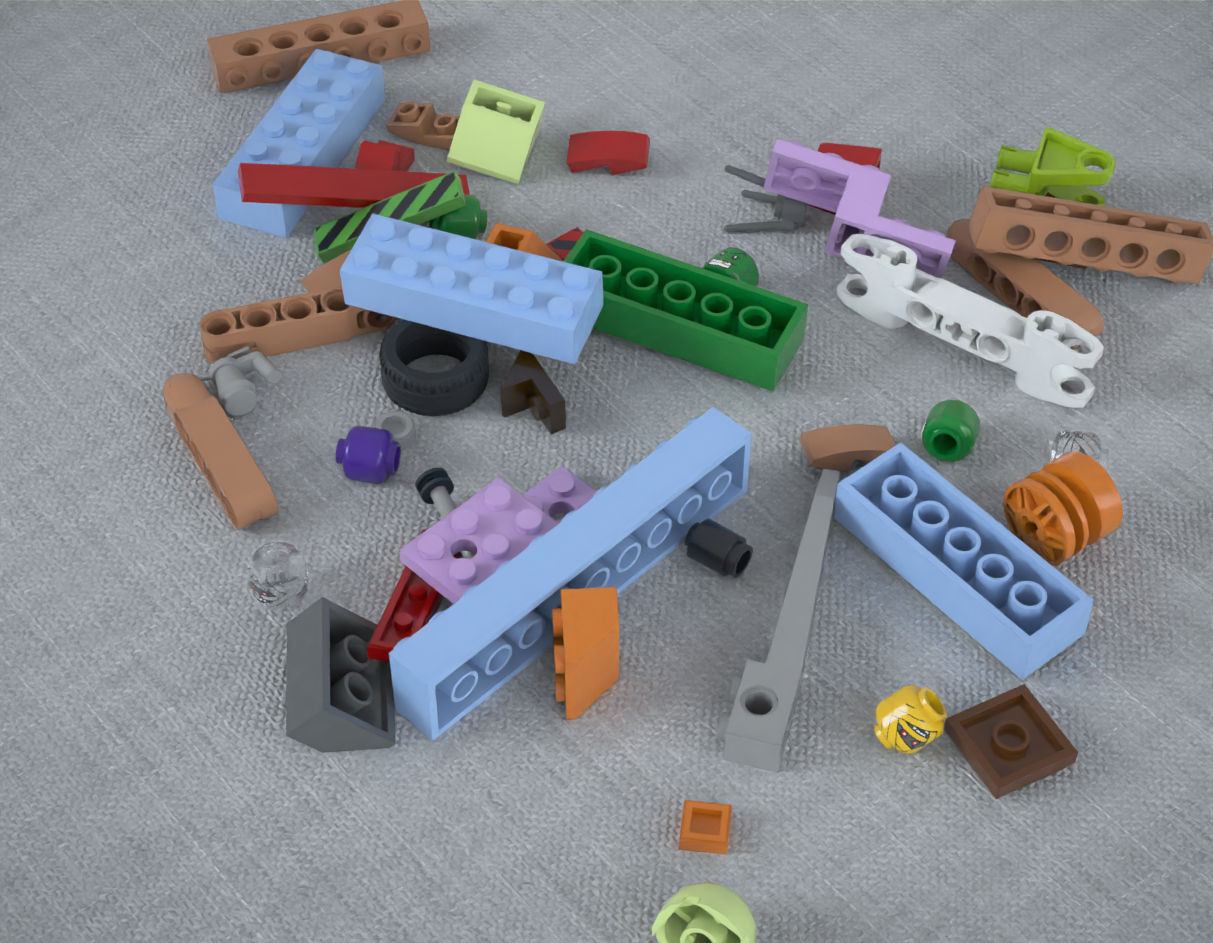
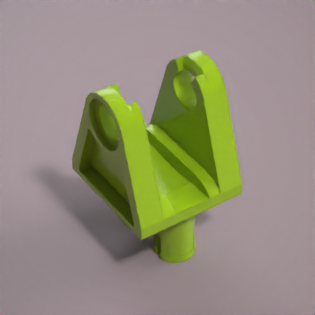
M1045 127L1039 149L1036 148V151L1001 145L990 187L1045 196L1049 192L1059 199L1105 206V198L1101 194L1084 186L1107 184L1109 178L1114 173L1116 163L1114 157L1107 151L1053 128ZM1086 166H1098L1103 171H1092L1087 169ZM1011 170V171L1021 172V173H1023V174H1016V173H1011V172H1008V171Z

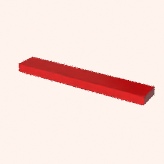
M240 163L238 168L242 202L354 208L367 207L446 175L444 173ZM458 174L461 179L463 193L470 195L466 175Z

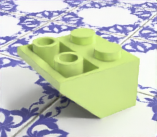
M474 79L462 107L447 162L519 185L539 131L545 102Z

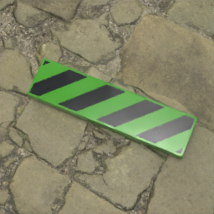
M456 171L450 172L315 227L314 233L318 256L325 263L352 250L372 213L419 225L466 206L460 177Z

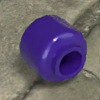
M355 426L349 431L346 439H339L336 447V463L342 464L344 475L348 479L383 484L390 475L397 474L401 457L400 442L394 440L393 434L390 431Z

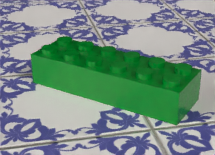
M587 229L563 261L602 271L603 307L593 329L773 392L804 340L808 304Z

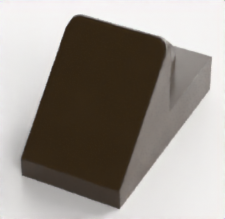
M520 350L501 389L502 416L508 417L530 408L536 421L541 420L550 434L566 429L565 399L534 354Z

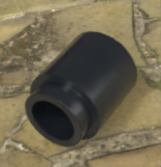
M710 518L705 519L701 523L696 522L693 524L685 538V545L688 546L687 556L724 577L728 575L734 578L739 577L747 568L753 554V548L746 544L744 537Z

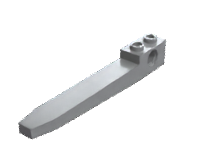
M823 468L766 662L747 659L742 677L736 675L733 677L728 702L734 705L731 713H722L717 739L724 741L723 760L779 772L803 679L833 521L837 484L840 478L839 471Z

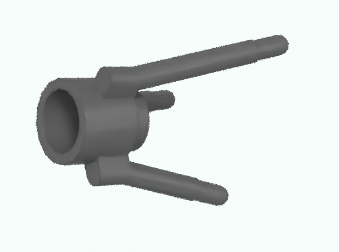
M731 165L725 166L727 173L764 187L765 178ZM743 190L741 192L743 197L776 205L774 217H780L781 220L726 225L724 231L748 232L776 229L793 231L794 224L804 225L807 203L779 194L778 196Z

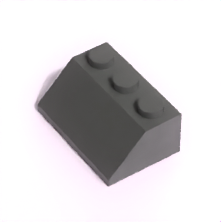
M321 597L287 623L286 736L322 753L390 748L395 745L394 695L390 663L368 658L367 646L377 624L324 597Z

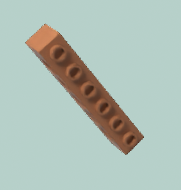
M418 0L391 2L207 39L211 67L220 94L293 79L316 49L330 51L370 63L430 51L429 25Z
M985 186L981 189L968 224L974 248L987 253L1002 252L1015 254L1025 259L1040 258L1053 260L1062 265L1078 264L1090 266L1100 271L1115 270L1128 272L1137 277L1153 276L1166 278L1175 283L1191 282L1199 284L1213 255V235L1208 224L1205 222Z

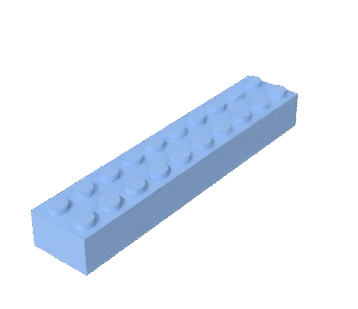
M712 407L700 417L691 419L682 431L670 440L662 441L653 453L640 463L632 464L625 471L624 475L611 485L599 489L590 501L578 510L569 512L562 519L561 523L548 533L537 536L530 543L529 547L515 558L504 561L497 568L496 572L481 584L470 587L460 600L445 611L437 612L427 625L411 637L400 640L389 653L395 709L430 740L434 741L553 646V637H561L553 636L552 609L561 608V589L616 587L617 594H619L683 543L693 524L696 522L701 523L707 518L713 519L746 493L748 489L752 433L715 407Z

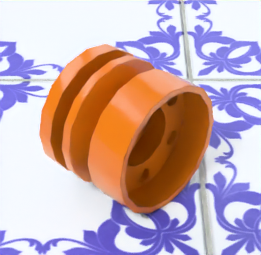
M1079 451L1066 452L1046 464L1040 471L1032 472L1025 479L1015 482L1005 491L1003 500L1005 518L1012 534L1052 566L1060 565L1071 556L1082 551L1086 545H1092L1112 533L1120 526L1123 516L1121 497L1114 481L1104 467L1091 456Z

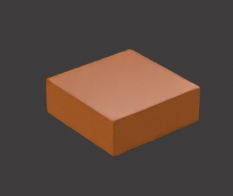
M684 800L679 850L727 855L732 805Z

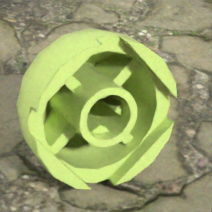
M711 882L687 885L674 893L665 902L652 926V936L656 933L659 943H756V923L749 905L737 892L724 885Z

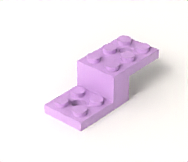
M776 139L763 189L836 213L824 253L844 259L841 255V247L852 234L871 235L892 240L910 248L917 255L916 269L941 278L956 241L945 237L944 234L935 230L925 231L909 226L898 218L878 216L891 178L890 174L884 173L872 165L862 166L846 161L834 153L824 154L806 148L797 141ZM864 247L853 249L854 252L870 257L874 255L871 250Z
M563 466L559 467L523 495L498 477L401 548V562L454 604L462 598L470 587L481 584L494 574L504 561L512 560L527 549L537 536L545 535L561 523L562 519L554 520L551 518L553 515L558 513L568 514L573 510H578L590 501L597 491ZM460 551H470L475 554L471 559H456L453 557Z

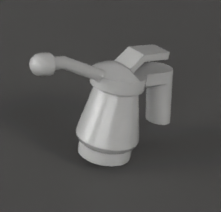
M247 346L214 362L209 373L196 376L201 381L211 380L217 388L218 400L222 408L226 409L233 416H241L252 411L257 403L256 387L245 374L257 370L269 383L279 382L283 375L262 352L255 351L251 353Z

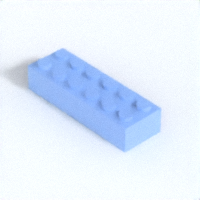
M316 49L212 184L218 219L287 238L310 205L242 202L238 178L240 163L337 168L385 102L383 66L335 54L330 51Z
M373 213L339 270L344 301L347 305L571 364L576 363L603 307L602 271Z
M901 442L837 484L833 518L1022 680L1086 633L1094 600Z

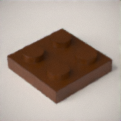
M1025 684L948 717L945 721V732L995 799L1074 764L1078 755V751Z

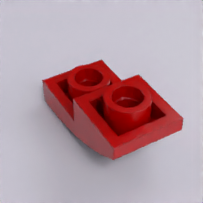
M592 131L572 134L569 139L566 164L572 173L607 166L612 175L645 169L648 166L650 138L648 134L628 131Z

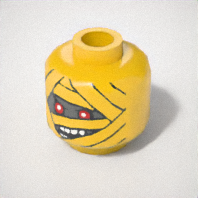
M908 684L877 705L875 713L877 724L874 726V730L879 741L886 748L891 749L894 747L899 752L910 755L943 734V720L947 714L943 703L933 690L928 687L921 688L914 684Z

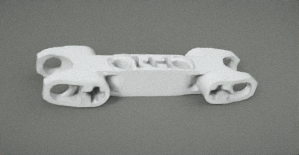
M852 234L842 245L841 255L845 262L861 274H847L845 279L837 286V295L845 305L865 319L889 329L900 328L907 324V322H910L917 328L986 360L1016 371L1015 383L1017 387L1042 401L1065 407L1084 408L1093 396L1094 385L1087 376L1075 368H1093L1102 356L1104 346L1094 335L1073 321L1047 310L1033 312L1028 318H1025L1017 312L987 298L916 269L917 255L915 252L892 240L865 234ZM864 247L871 250L874 255L873 257L854 252L853 249ZM854 287L865 290L866 294L854 295L848 290ZM1082 345L1089 348L1091 353L1080 354L1070 347ZM1064 383L1077 387L1082 393L1069 394L1061 388V384Z

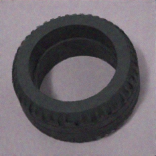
M402 320L386 333L381 343L379 359L384 390L391 401L400 408L410 411V413L423 416L453 414L475 403L486 389L489 379V358L487 342L484 340ZM429 355H446L462 361V363L452 369L436 373L421 372L407 366L414 360Z

